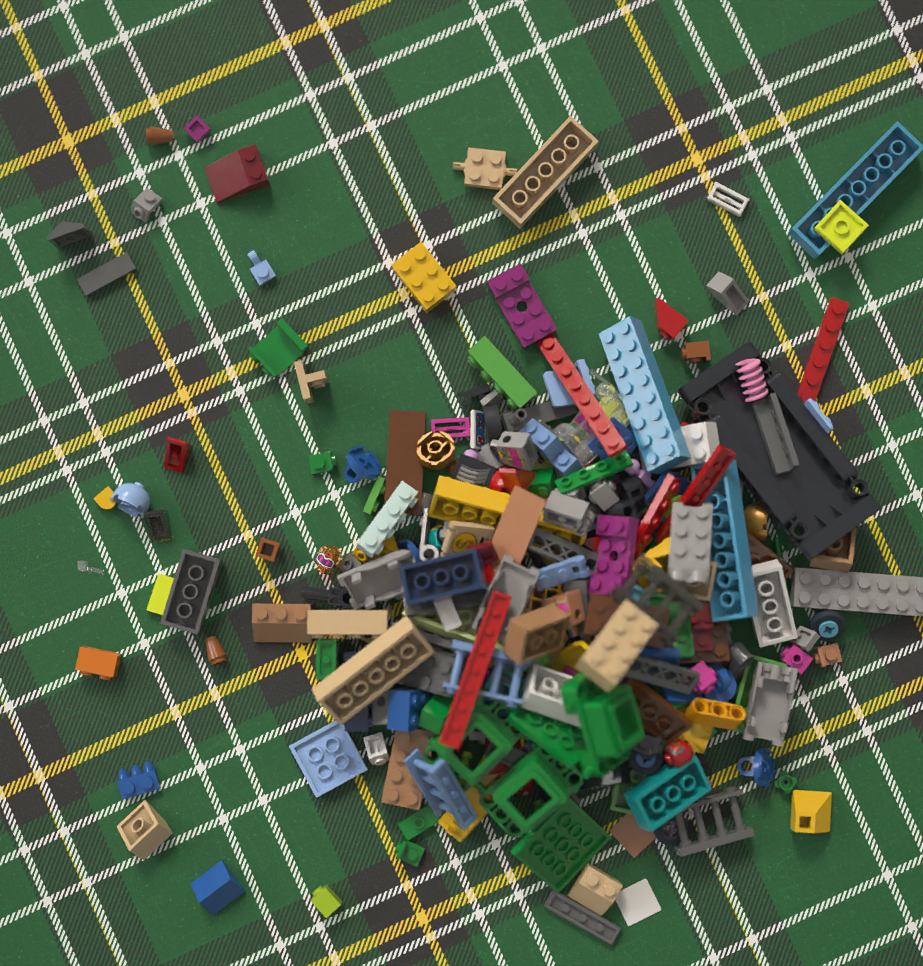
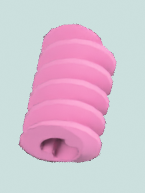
M746 359L736 364L742 366L737 372L744 374L739 377V380L746 381L741 384V387L748 388L743 392V394L749 395L745 402L761 399L768 393V389L764 388L766 382L761 381L764 379V374L760 373L762 367L758 366L760 364L759 359Z

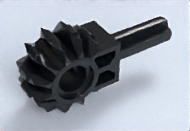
M338 585V588L330 587V590L305 586L302 588V598L328 601V605H335L336 609H339L341 606H343L342 610H347V608L352 610L353 608L351 604H347L344 601L345 594L349 592L347 588L344 589L341 585Z

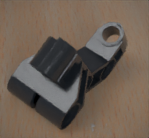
M632 475L616 483L620 500L605 511L601 509L602 515L631 517L642 522L649 507L641 480L637 475ZM662 521L658 528L654 530L651 535L652 538H654L665 521Z

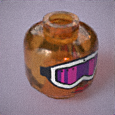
M330 544L322 546L314 559L315 564L318 566L316 569L323 574H327V572L334 573L343 557L341 551Z

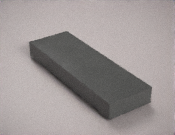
M125 252L78 278L77 281L84 294L88 297L132 273L137 268L128 252Z

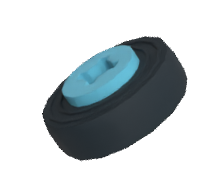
M832 609L821 610L811 618L810 629L818 633L820 636L818 640L834 641L845 632L844 617L838 611Z

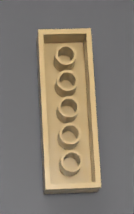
M570 115L495 195L492 204L521 229L597 148L599 141Z
M405 616L313 687L312 691L321 706L339 725H342L435 652L428 640L412 621Z

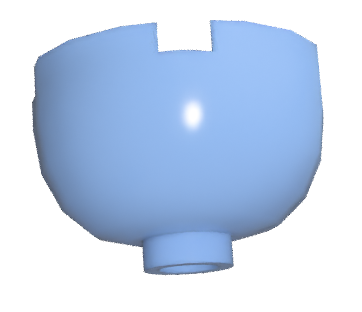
M138 482L120 485L110 498L112 503L116 501L119 504L117 508L134 517L140 514L141 518H144L150 507V497L144 490L145 486Z

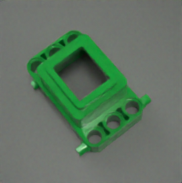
M582 672L561 686L560 694L566 715H578L588 750L577 752L583 771L582 776L586 779L589 777H605L629 758L631 748L644 738V730L630 685H615L607 692Z
M480 687L479 690L489 692L490 688ZM477 697L461 742L478 727L497 748L472 771L452 752L454 748L439 743L442 735L440 733L435 738L432 736L428 740L429 744L424 751V760L431 765H434L440 758L446 760L452 766V772L456 779L464 778L467 781L464 785H460L463 791L466 792L471 786L475 787L512 749V746L521 737L526 741L530 740V738L521 731L512 729V724L507 721L509 715L514 711L513 708L506 707L505 703L498 701L486 703L483 698ZM500 709H506L508 714L502 717L497 712ZM436 751L438 756L431 758L428 756V752Z
M533 742L527 755L501 777L498 775L486 786L479 781L475 788L481 795L480 804L510 837H521L523 839L527 833L567 801L569 795L572 793L576 794L579 791L584 777L582 776V768L577 763L571 770L565 765H559L555 757ZM575 773L578 774L580 778L577 780H573L570 778V775ZM531 778H535L552 799L526 820L507 798ZM491 794L493 799L488 800L484 795ZM502 809L506 814H500L497 810ZM515 823L518 829L512 828L511 824Z

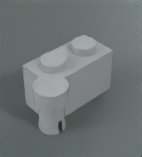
M552 491L543 511V521L573 530L577 522L574 533L579 536L580 531H582L580 537H584L589 526L593 524L595 515L588 510V502Z

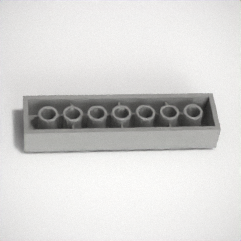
M794 568L795 571L791 574L790 605L792 607L923 616V577L860 572L846 573L807 568Z

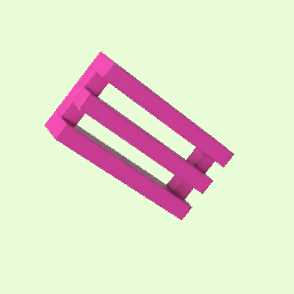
M469 417L431 420L433 434L436 431L466 430V433H453L449 435L451 438L470 437ZM466 422V426L435 427V424Z

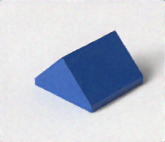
M223 860L191 883L199 904L213 915L245 892Z

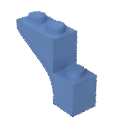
M532 418L519 431L521 433H530L536 450L549 461L561 477L583 469L578 459L564 449L557 436Z

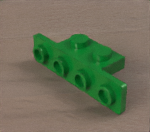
M623 451L613 458L609 457L557 479L555 484L560 494L564 495L582 487L587 491L593 482L606 478L608 481L615 479V473L633 466V462L627 451Z

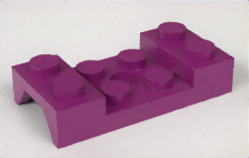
M519 263L488 280L487 285L524 350L541 338L557 332V328L531 285L523 266ZM524 302L527 305V310L519 312L516 305Z
M598 515L596 535H601L597 569L596 574H591L588 593L629 598L639 519ZM617 552L618 559L614 561V554Z

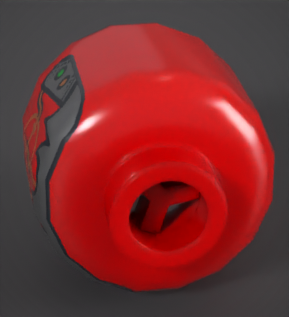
M677 739L665 747L663 758L668 766L672 765L679 768L693 759L694 751L687 740Z

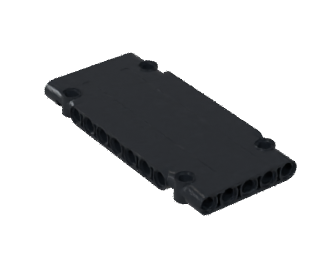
M749 341L683 385L677 393L690 408L691 415L695 420L700 421V423L716 422L719 445L734 451L737 455L734 460L737 463L740 480L775 525L781 530L784 529L787 539L791 543H795L805 558L810 561L870 518L882 507L874 496L869 493L867 482L857 478L858 472L855 466L803 404L804 402L779 372L772 371L771 362L767 358L761 357V354ZM746 359H759L760 364L758 366L764 369V371L760 372L764 374V379L761 381L766 382L764 388L768 389V393L761 399L745 402L749 395H745L743 392L748 388L741 387V384L746 381L739 380V377L744 374L737 372L742 366L736 364ZM771 393H776L800 464L793 472L777 476L774 474L752 407L753 402L767 399ZM698 407H703L705 412H700ZM854 487H857L860 490V493H857L854 490ZM794 529L799 530L801 536H797L794 533Z

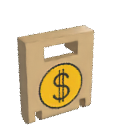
M450 521L449 527L452 529L447 528L441 548L443 552L440 553V557L470 550L469 542L473 541L474 545L477 546L480 544L482 537H484L483 543L492 540L495 531L494 527L489 524Z

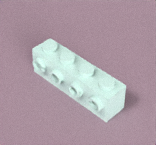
M401 481L358 540L356 548L370 558L375 554L379 555L385 546L383 545L385 539H390L396 531L394 529L396 524L403 522L407 516L406 510L409 507L412 509L418 501L416 498L418 491L404 481Z

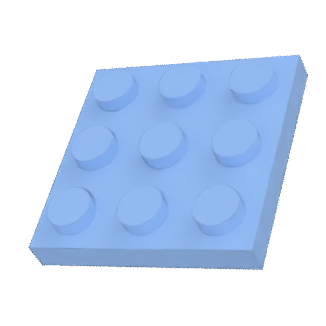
M333 721L289 745L316 798L368 770L349 732H344V723L339 725L336 721Z

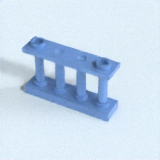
M453 640L452 651H455L456 659L450 684L443 683V689L446 690L447 694L456 695L463 659L467 654L470 655L474 644ZM494 649L490 658L495 663L489 692L479 690L477 697L505 703V706L509 708L521 707L522 700L517 699L522 670L525 667L529 668L531 660L518 665L503 653V650ZM506 663L513 664L515 668L509 697L497 694L502 668Z
M416 748L403 761L437 818L447 811L453 815L457 824L463 830H466L476 820L478 815L446 760L440 758L434 765L425 762L422 753Z

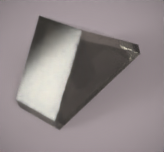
M168 511L145 512L144 518L152 543L172 540Z

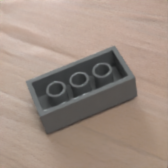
M187 549L182 550L160 624L197 635L202 633L223 560Z
M433 648L435 653L396 682L446 697H455V695L446 693V690L443 689V683L450 684L456 655L452 652ZM467 656L463 659L458 686L467 665Z

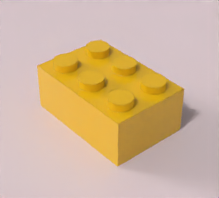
M422 242L391 264L394 273L426 313L457 291L455 283Z

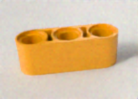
M696 698L686 709L685 716L693 723L735 730L745 719L746 712L739 705Z

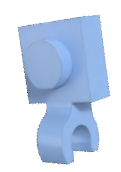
M254 250L248 253L249 258L254 264V267L250 268L260 286L276 277L267 260L261 262Z

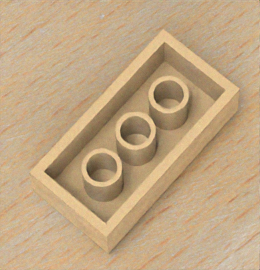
M625 600L575 667L609 692L659 624L628 600Z
M308 610L307 634H312V638H325V634H332V638H345V634H352V638H365V634H371V638H378L388 630V610Z

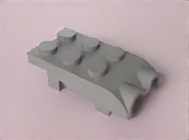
M673 502L668 583L682 581L686 583L702 582L704 585H708L713 504H703L700 507H686L683 505V502Z
M398 550L337 575V579L341 587L346 586L352 597L350 598V604L354 610L365 606L366 610L376 607L375 602L388 600L401 594L404 595L399 566L416 563V560L411 550Z
M506 554L500 563L471 627L473 629L480 628L493 590L511 596L512 599L498 636L504 643L510 619L523 615L541 573V570L535 567L527 569L513 562L515 558Z
M764 662L757 663L742 739L754 741V737L772 740V745L783 747L798 669Z

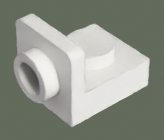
M382 732L363 738L368 758L372 765H382L390 760Z

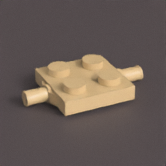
M468 148L465 163L453 162V170L464 171V186L501 190L505 175L514 176L517 173V169L506 168V152Z

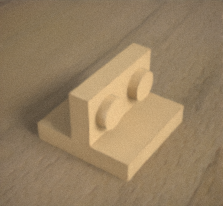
M302 360L296 361L294 365L303 400L307 404L312 403L314 399L311 387H314V389L325 387V384L329 383L327 374L324 370L307 374Z

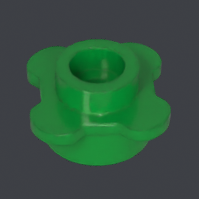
M785 770L781 771L778 780L774 781V786L781 788L785 794L791 793V789L797 784V778L791 777Z

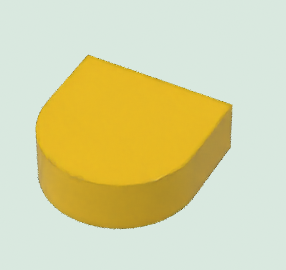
M109 486L93 498L103 509H112L117 505L116 501L114 503L110 501L114 491Z

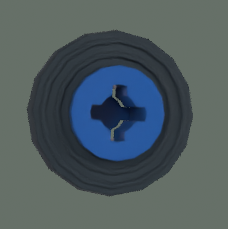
M661 750L659 755L656 754L653 759L631 752L630 757L627 759L628 764L635 772L648 775L659 769L662 764L663 755Z

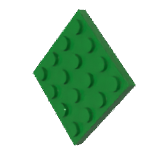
M520 706L507 719L510 724L570 770L579 761L577 752L587 751L582 729L578 726Z
M568 796L567 801L527 833L510 852L558 894L612 837Z

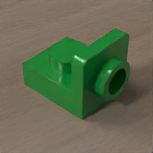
M331 451L308 456L312 475L335 471L334 466H337L335 454L332 455Z
M404 838L402 843L399 841L394 850V853L397 854L395 859H401L417 867L425 847L410 840L407 841Z

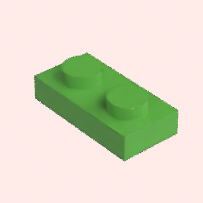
M380 476L377 477L363 512L369 515L372 512L376 513L380 504L377 501L379 495H384L386 479Z

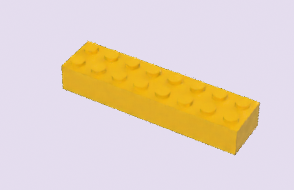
M439 476L428 516L444 521L489 524L496 531L510 495L486 487L472 485L468 482ZM543 512L536 526L581 547L588 533L587 530L584 537H580L582 531H580L579 536L576 535L574 529L577 526V522L573 530L543 521ZM533 542V544H532V545H536V546H539V547H543V546L538 545V544H536V543H534V542Z

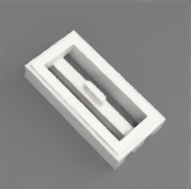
M715 182L706 199L738 217L741 216L749 201L748 198ZM719 189L722 192L742 201L743 204H740L715 190ZM713 195L739 208L740 210L714 198Z

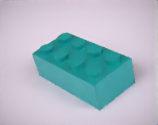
M692 755L693 759L679 768L672 765H664L623 794L640 828L649 832L654 831L712 790L697 756Z

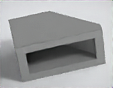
M718 272L706 285L713 296L735 315H738L749 303V300L735 280L721 272Z

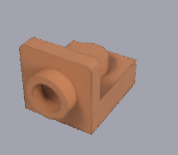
M837 642L815 647V653H812L814 663L818 664V667H826V665L842 662Z

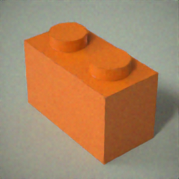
M81 646L75 670L81 671L80 674L92 676V673L98 674L101 679L111 680V677H117L122 654Z

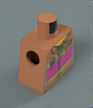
M580 589L556 594L541 600L543 607L555 604L570 616L566 630L568 638L579 635L576 624L584 621L586 618Z

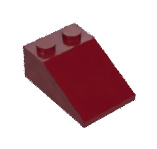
M256 144L237 150L205 167L217 203L270 186Z

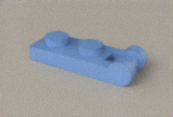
M584 555L539 569L541 573L536 582L538 592L577 578L588 577L590 570L585 565L586 559ZM577 566L578 569L573 570L572 567Z

